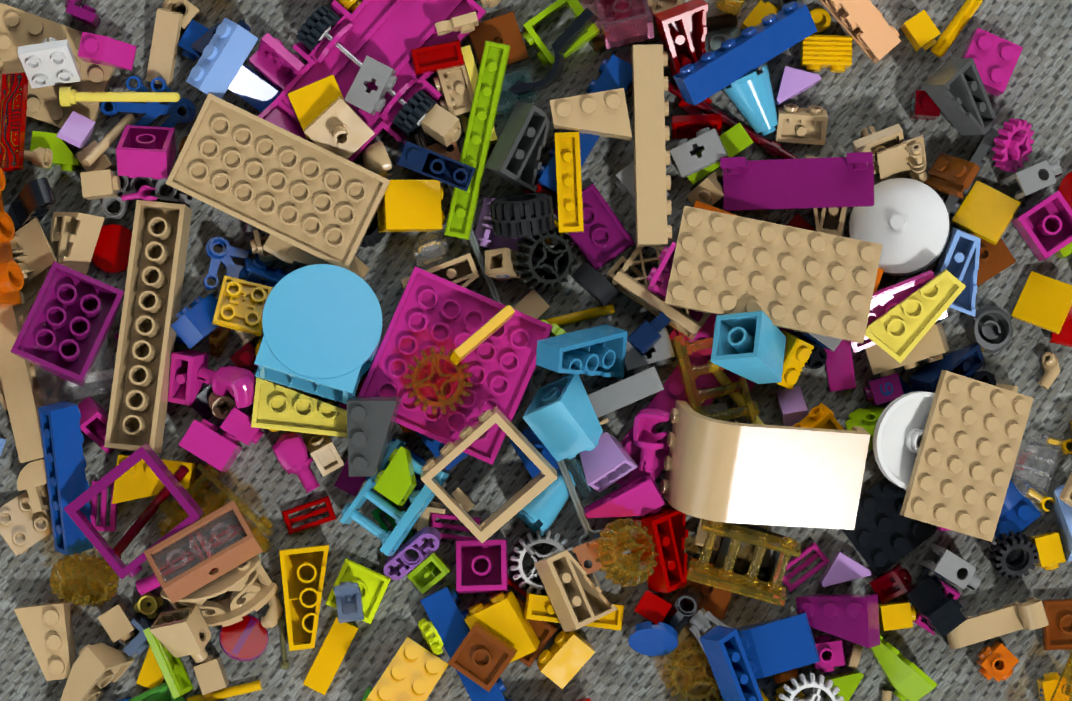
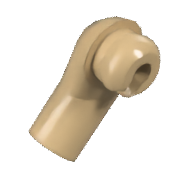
M1046 352L1041 357L1044 375L1038 384L1046 390L1050 388L1060 374L1058 358L1051 352Z
M277 592L267 602L269 609L265 616L261 617L260 622L264 628L275 627L283 614V607Z

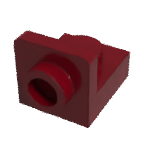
M899 563L892 570L871 580L870 585L875 593L878 594L881 603L884 604L906 593L912 585V577L909 571Z

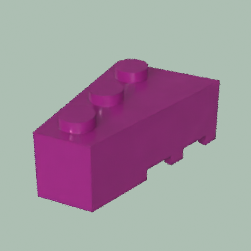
M806 594L796 597L797 614L806 613L810 627L867 648L880 645L878 594Z

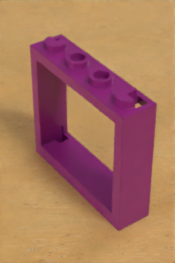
M148 443L142 445L63 508L121 579L127 575L132 578L143 569L141 564L147 560L144 552L128 565H125L81 512L80 508L141 459L146 462L189 515L148 549L197 522L204 514V511Z

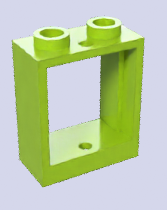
M557 0L523 24L525 32L522 36L529 46L534 44L539 52L536 55L544 66L548 64L552 69L555 55L553 56L533 28L565 5L576 19L585 10L578 0ZM595 23L564 54L565 59L590 42L592 38L599 35L600 30Z

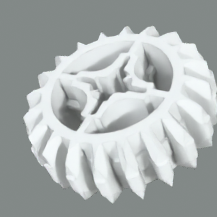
M537 530V538L533 539L531 533H528L529 542L526 543L521 538L519 543L523 548L520 549L516 546L513 548L515 552L519 553V556L510 557L511 561L517 562V565L510 566V570L519 571V573L513 576V579L522 578L523 580L519 583V587L522 588L527 583L529 585L527 593H531L533 588H536V594L541 595V590H545V587L542 583L532 581L534 577L539 575L538 571L534 573L536 570L535 565L527 575L525 574L522 561L526 552L533 558L534 563L538 561L534 554L544 559V557L564 550H568L569 553L572 552L573 547L564 548L568 540L564 539L559 543L560 534L556 533L554 539L550 538V530L546 533V537H541L540 530ZM539 543H548L555 547L548 553L541 554L532 546Z
M809 673L808 680H806L804 674H799L801 681L799 683L792 677L790 681L794 686L790 688L784 684L783 688L787 691V694H778V697L784 701H820L822 689L828 695L829 701H844L843 696H835L840 691L838 687L830 689L833 685L831 679L824 683L825 677L820 674L815 681L814 673ZM814 687L805 698L795 697L801 690Z

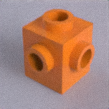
M995 641L990 647H984L979 652V658L976 661L981 667L978 671L988 681L992 678L997 682L1008 679L1014 671L1012 668L1019 662L998 641Z

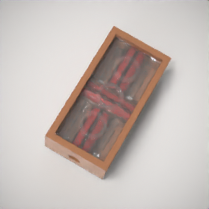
M233 500L144 551V554L163 591L174 604L263 551Z

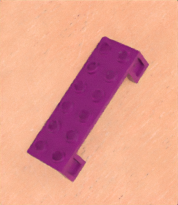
M872 152L847 153V157L750 161L746 157L720 158V168L723 170L725 211L874 206V156Z

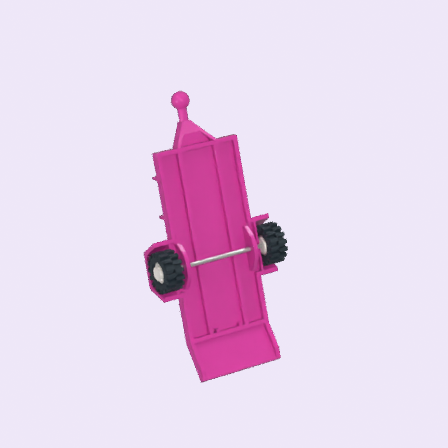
M336 0L331 3L330 8L326 4L322 5L302 24L301 29L296 35L300 42L292 47L308 63L258 117L307 140L288 93L334 75L345 99L366 56H369L397 71L395 74L397 81L392 90H387L384 99H386L385 105L380 113L376 112L375 116L346 102L375 133L347 160L354 162L383 129L400 142L408 138L421 126V120L438 103L442 95L426 81L433 72L415 74L411 49L456 40L461 42L470 32L461 34L460 31H453L438 36L435 23L451 20L453 17L475 11L479 22L486 14V11L474 0H363L352 14ZM369 83L367 86L370 88V92L372 90L377 91L378 89L375 83Z

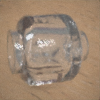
M432 234L416 241L414 249L411 251L417 266L427 270L445 263L450 249L445 239L440 240L438 236Z

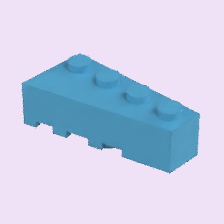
M603 324L537 340L536 365L558 373L585 374L588 376L600 375L624 379L628 331Z

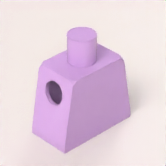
M608 432L601 434L598 440L599 444L593 450H585L579 453L586 482L598 492L603 491L638 467L620 441Z

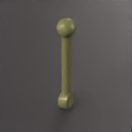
M280 618L277 624L280 629L282 654L280 667L283 670H287L290 667V663L287 661L284 629L286 620Z

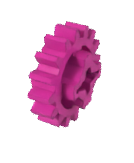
M1010 118L1009 122L1003 123V129H998L999 136L994 138L996 146L992 148V151H995L992 160L996 161L995 166L999 167L1000 170L1017 172V168H1023V161L1028 162L1027 155H1030L1033 151L1030 145L1034 143V140L1031 139L1034 131L1030 130L1032 125L1027 123L1026 120Z

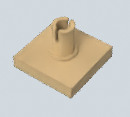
M340 96L304 129V133L316 145L345 159H348L375 134Z
M899 123L876 132L873 126H868L870 134L865 127L860 132L862 138L853 141L854 153H873L874 174L879 173L876 153L904 142L903 129Z

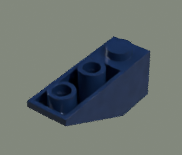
M402 140L394 161L395 164L466 192L476 169L405 140Z

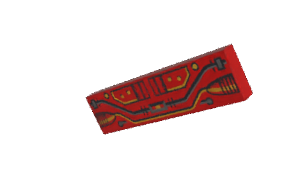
M25 72L2 74L0 167L3 171L23 170L28 78Z

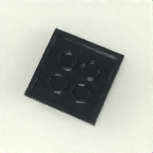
M883 477L860 495L855 529H841L877 577L936 533L931 524L900 515L906 491L890 482L886 477Z

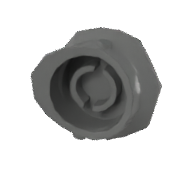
M995 306L976 310L975 317L970 316L968 320L967 338L971 344L978 343L982 352L996 353L1004 349L1012 339L1013 328L1009 314Z

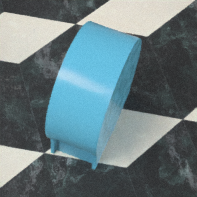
M329 264L301 267L283 277L271 290L264 305L262 315L263 339L254 365H258L255 377L347 404V400L355 397L360 378L372 366L380 347L382 312L372 288L354 272Z

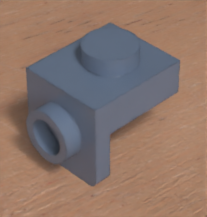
M343 582L339 586H334L333 590L336 596L339 623L364 620L362 593L358 583Z
M136 616L130 621L140 632L123 649L129 657L135 653L141 655L150 646L143 630L151 627L152 623L145 617L140 619Z

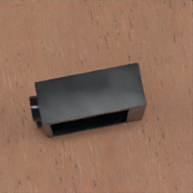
M727 523L719 549L714 557L712 571L770 589L772 581L778 580L781 570L779 566L780 561H785L789 547L785 546L786 536L749 524ZM735 538L774 549L767 569L728 557Z

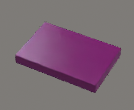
M592 183L582 190L584 232L568 234L591 267L597 271L634 245L635 242ZM556 208L553 212L558 219V208Z

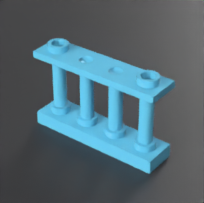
M396 439L395 442L391 441L388 444L381 470H386L390 463L388 459L391 453L396 448L399 450L401 446L404 447L406 444L404 441ZM412 458L414 472L421 476L423 465ZM442 469L433 478L442 486L450 474ZM377 473L374 477L368 479L354 501L347 503L341 512L343 516L340 522L350 524L354 520L381 540L382 547L380 551L386 556H393L435 494L426 484L421 491L413 490L409 496L410 507L406 512L404 510L401 512L373 491L376 485L374 480L378 475ZM367 499L395 519L397 525L392 532H386L359 512Z

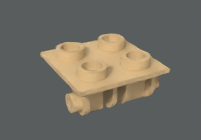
M923 135L876 153L880 182L894 178H907L909 176L913 180L922 183L927 179Z
M37 217L15 232L13 240L10 241L13 259L20 266L24 276V284H26L52 266L53 262H57Z
M27 490L0 507V535L16 556L25 553L31 546L53 532L51 518L45 510L33 513L32 507L28 503Z

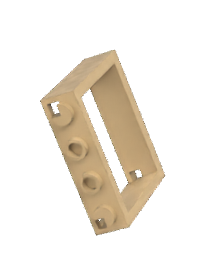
M497 406L492 410L488 409L486 412H482L477 418L479 421L472 427L470 425L466 426L459 433L460 438L454 443L448 442L440 450L441 454L435 460L429 459L421 468L420 479L481 543H484L558 478L557 470ZM496 423L541 472L484 522L478 525L433 477Z

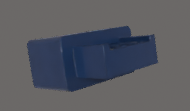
M661 312L651 323L645 320L628 336L627 341L643 356L661 339L662 336L659 333L670 324L671 320Z

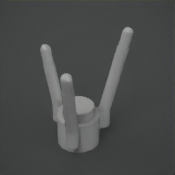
M703 607L689 620L692 624L689 630L695 635L702 649L700 630L704 634L709 629L716 627L714 624L728 627Z

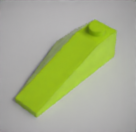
M881 635L880 645L869 648L888 682L895 688L893 694L901 701H918L938 685L913 662L904 658L901 652L889 642H886Z

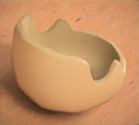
M379 140L364 150L363 166L387 179L392 176V173H387L392 168V164L383 142Z

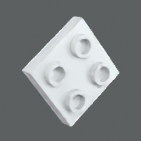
M49 37V42L45 38L42 43L18 47L17 54L32 89L81 81V73L68 39L57 41L55 38Z

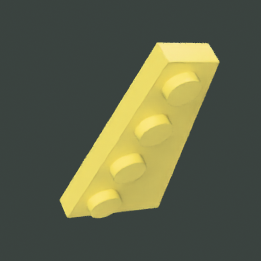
M945 269L868 325L865 335L901 364L965 289L966 285Z
M256 377L251 427L348 438L346 409Z

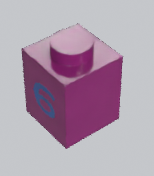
M898 373L865 382L866 387L863 388L867 402L871 401L873 406L895 400L904 395Z

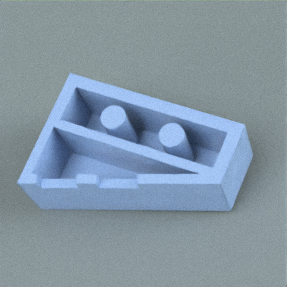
M952 227L934 275L936 277L946 269L966 285L965 289L949 307L975 317L981 239L973 234Z

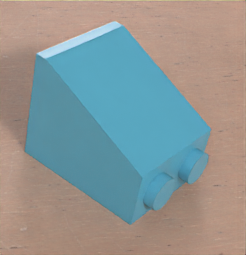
M763 311L716 315L711 362L757 384L781 382L786 336L777 326L773 325L770 318Z
M569 374L539 388L522 417L557 462L566 458L572 459L582 451L593 450L599 444L598 440L603 432L578 374Z

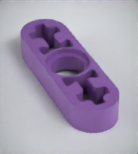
M434 527L422 528L399 547L393 556L387 557L383 569L384 574L392 580L403 578L438 549L441 540L440 532ZM425 538H426V539L433 538V541H432V540H428L426 543H424ZM413 549L419 555L417 557H409L406 551Z

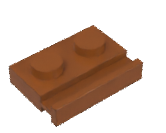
M940 153L928 173L930 175L929 178L925 180L924 184L934 190L962 199L964 197L963 191L970 187L980 167L973 162Z

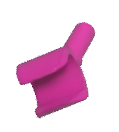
M143 185L135 193L121 195L122 201L132 199L156 201L157 197L150 196V192L157 188Z

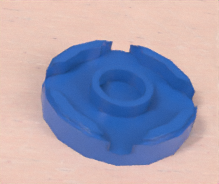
M645 621L636 624L630 629L628 642L629 646L640 654L663 656L676 650L678 646V633L672 626L666 623L658 622V625H652V621Z

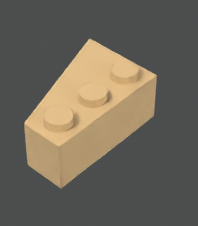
M53 212L49 245L57 263L87 275L105 217L79 212ZM51 266L47 268L44 272L43 283L47 277V274Z
M70 601L15 608L14 611L46 681L67 679L76 661Z

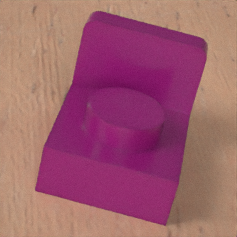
M66 0L65 8L67 9L65 12L70 17L93 27H98L101 19L95 14V9L84 4L80 7L83 0Z

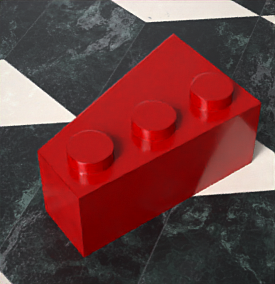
M691 0L654 14L664 50L668 53V64L672 77L680 72L681 67L690 63L694 64L700 60L701 55L706 53L705 36L707 35L706 12H708V3L704 0Z
M668 505L655 514L649 515L648 513L633 519L648 589L650 591L669 593L685 586L687 581L688 553H684L685 538H688V530L685 529L686 514Z

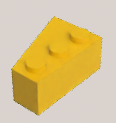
M118 455L117 465H119L130 455ZM141 459L115 480L112 504L157 495L165 485L146 462ZM161 459L173 475L181 465L186 466L189 472L180 483L185 489L194 487L197 463Z

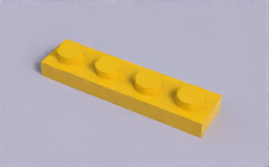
M579 132L554 133L559 233L584 232Z
M527 593L524 611L525 619L560 623L548 596ZM614 604L618 610L585 626L621 630L624 605Z

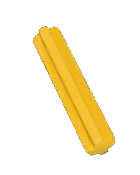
M983 0L965 1L941 34L937 43L931 48V52L939 58L944 56Z

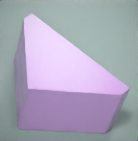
M785 66L782 70L776 93L775 106L778 107L819 83L822 78L819 74Z
M73 111L56 137L83 149L89 144L96 122Z
M800 386L793 387L791 390L788 388L775 390L782 426H793L808 415V409Z
M836 551L819 579V584L822 587L870 576L871 571L841 552Z

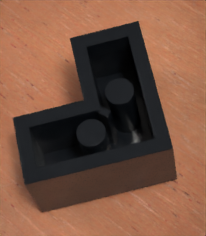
M925 575L911 585L904 595L930 630L943 638L967 620L962 614L965 612V609L957 599L954 600L951 596L949 598L945 596L942 592L945 587L936 576L932 578L929 575Z

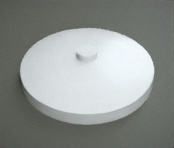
M908 178L889 179L874 185V206L854 207L849 221L850 238L883 244L878 268L884 270L883 274L891 276L911 275L930 266L943 252L950 233L949 215L941 197L928 185Z
M916 391L896 398L883 410L874 429L873 452L879 469L890 482L906 490L935 393Z

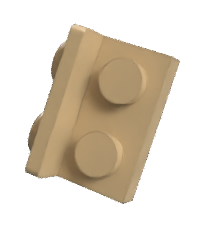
M466 65L436 71L432 82L434 88L442 94V101H439V106L456 117L469 114L474 93Z
M784 104V106L777 107L776 142L825 145L828 124L826 110H823L820 106L798 108L795 104Z

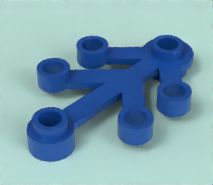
M133 75L126 80V86L129 90L150 92L142 84V79L139 76ZM156 77L151 81V89L154 92H173L167 86L164 78ZM131 79H136L138 81V86L136 88L131 86ZM156 80H160L162 82V89H157L155 87ZM180 98L178 102H169L171 105L161 104L160 102H111L113 104L112 111L106 109V102H100V110L107 116H113L118 112L147 113L136 124H133L134 126H148L160 114L171 116L161 126L156 127L172 128L178 122L187 123L191 121L196 114L194 103L187 98ZM181 106L187 109L186 115H181L179 113V108Z
M221 236L209 239L206 244V253L211 258L208 275L203 280V286L207 290L217 288L219 284L217 273L220 262L226 269V276L241 279L239 278L240 271L246 269V267L236 265L231 257L248 258V254L252 253V249L245 250L232 247L228 240ZM220 246L222 252H215L213 247ZM207 279H214L215 285H208Z

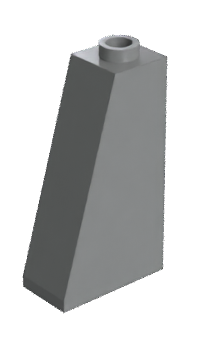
M655 366L591 393L588 397L597 418L664 390Z

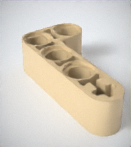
M1031 597L1022 603L1017 601L1003 605V608L999 610L993 608L980 612L979 616L972 617L970 615L965 617L967 620L946 635L950 649L965 647L1021 629L1035 630L1048 626L1049 622L1042 600Z

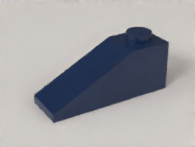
M973 343L943 356V359L925 364L909 377L913 392L926 391L935 393L941 370L965 377L973 375L985 365L980 345Z

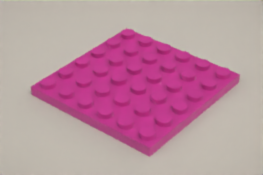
M415 266L358 397H402L395 422L443 444L448 442L454 443L460 438L459 433L466 426L470 425L472 427L479 421L477 418L482 412H486L488 409L492 410L495 406L512 422L536 368L537 340L549 338L553 326L515 310L510 320L455 365L450 360L453 351L506 305ZM495 423L463 452L493 465L506 433Z

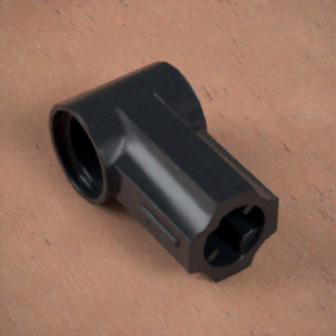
M687 586L683 589L664 618L663 623L672 626L679 634L703 601L702 591L696 586ZM685 598L692 600L694 604L689 603Z

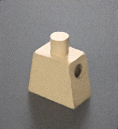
M197 605L162 612L149 629L174 657L191 655L196 663H200L208 656L204 648L211 639V632Z

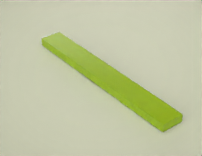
M485 41L460 158L461 163L476 169L467 192L454 187L444 233L446 236L470 240L510 53V45Z

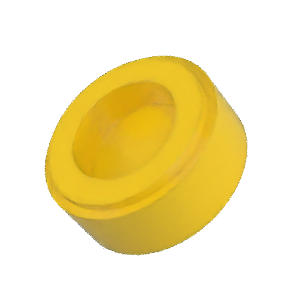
M823 8L812 9L810 14L817 29L815 33L826 31L831 23L830 14Z

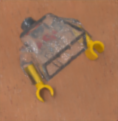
M1043 433L1030 436L1026 441H1021L1011 475L1012 484L1022 496L1037 504L1041 510L1050 511L1044 506L1047 500L1055 503L1053 498L1043 496V494L1047 495L1062 454H1072V451L1066 448L1067 443L1072 444V439L1062 440V438Z

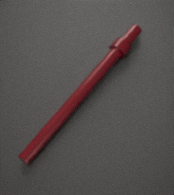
M670 82L668 92L684 100L678 86ZM705 101L694 106L705 114H721L722 124L729 128L739 123ZM741 123L753 142L766 149V153L773 157L776 155L781 159L797 158V156L782 148V144L775 140H768Z
M181 465L174 473V476L181 482L189 472V469ZM165 486L113 548L120 559L121 554L171 494ZM104 558V561L94 572V575L99 579H102L111 568Z

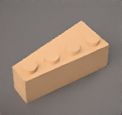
M819 0L844 30L853 37V40L874 64L878 63L901 42L898 31L893 26H889L882 13L870 0Z

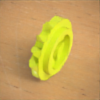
M421 619L418 622V627L430 651L436 656L442 654L444 644L436 628L430 620Z

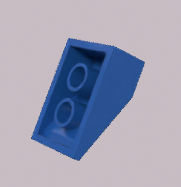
M806 613L737 628L755 679L768 677L820 661Z

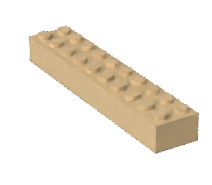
M136 200L104 445L106 448L136 451L142 445L148 443L156 454H161L168 404L171 353L175 350L176 332L171 325L178 320L175 315L180 311L192 209L185 204Z

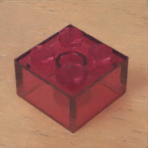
M593 0L595 15L598 17L597 23L606 49L655 38L652 13L647 0Z

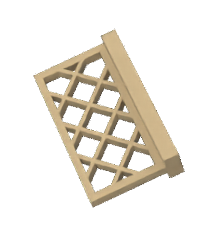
M644 246L637 247L621 270L614 276L612 285L655 316L663 312L671 320L669 324L671 327L693 341L711 313L703 312V317L697 322L690 317L688 309L664 304L665 299L648 290V276H646L644 264L658 262L659 267L661 260L658 258L664 247L651 246L655 249L657 257L643 259L642 249ZM641 265L643 277L632 278L626 271L630 266Z

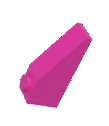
M649 472L585 506L584 512L587 518L644 516L648 513L649 515L657 513L665 505V502Z

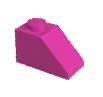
M82 32L77 56L85 62L132 71L137 46L107 36Z
M190 349L171 353L168 402L187 406L193 404L203 383L197 381L198 378H201L197 377V373L201 367L208 368L209 353Z
M89 395L78 404L81 412L80 429L109 454L114 449L104 447L108 414Z
M237 407L232 409L220 426L221 429L248 446L252 442L257 444L264 434L262 428L251 427L252 417Z

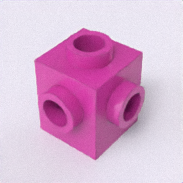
M829 635L814 637L820 661L813 663V668L819 669V672L834 671V667L845 665L841 639H830ZM827 651L826 656L822 657V653Z

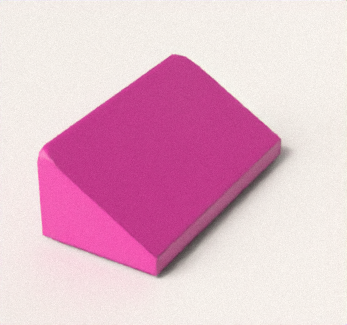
M842 340L835 351L825 349L827 353L825 364L829 392L856 388L850 342Z

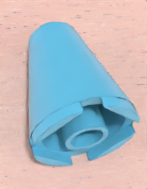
M766 64L762 65L761 70L756 68L723 88L756 133L761 132L762 136L775 131V126L778 124L770 75Z
M559 468L556 469L558 478L516 514L535 533L537 530H540L541 536L548 532L570 496ZM568 470L573 485L575 487L576 483L574 482V480L576 479V477L570 470Z

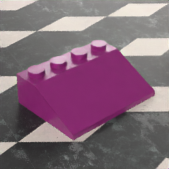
M54 261L11 349V353L62 379L83 387L124 300V291Z

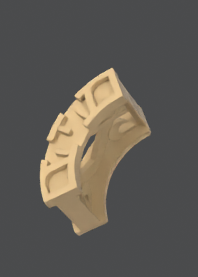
M255 556L174 604L163 590L160 595L162 598L169 600L175 610L197 605L209 628L218 625L226 627L242 621L243 616L253 610L256 612L260 610L275 595L279 588L276 583L270 580L261 565L260 558ZM227 591H234L230 598L217 602L206 601Z

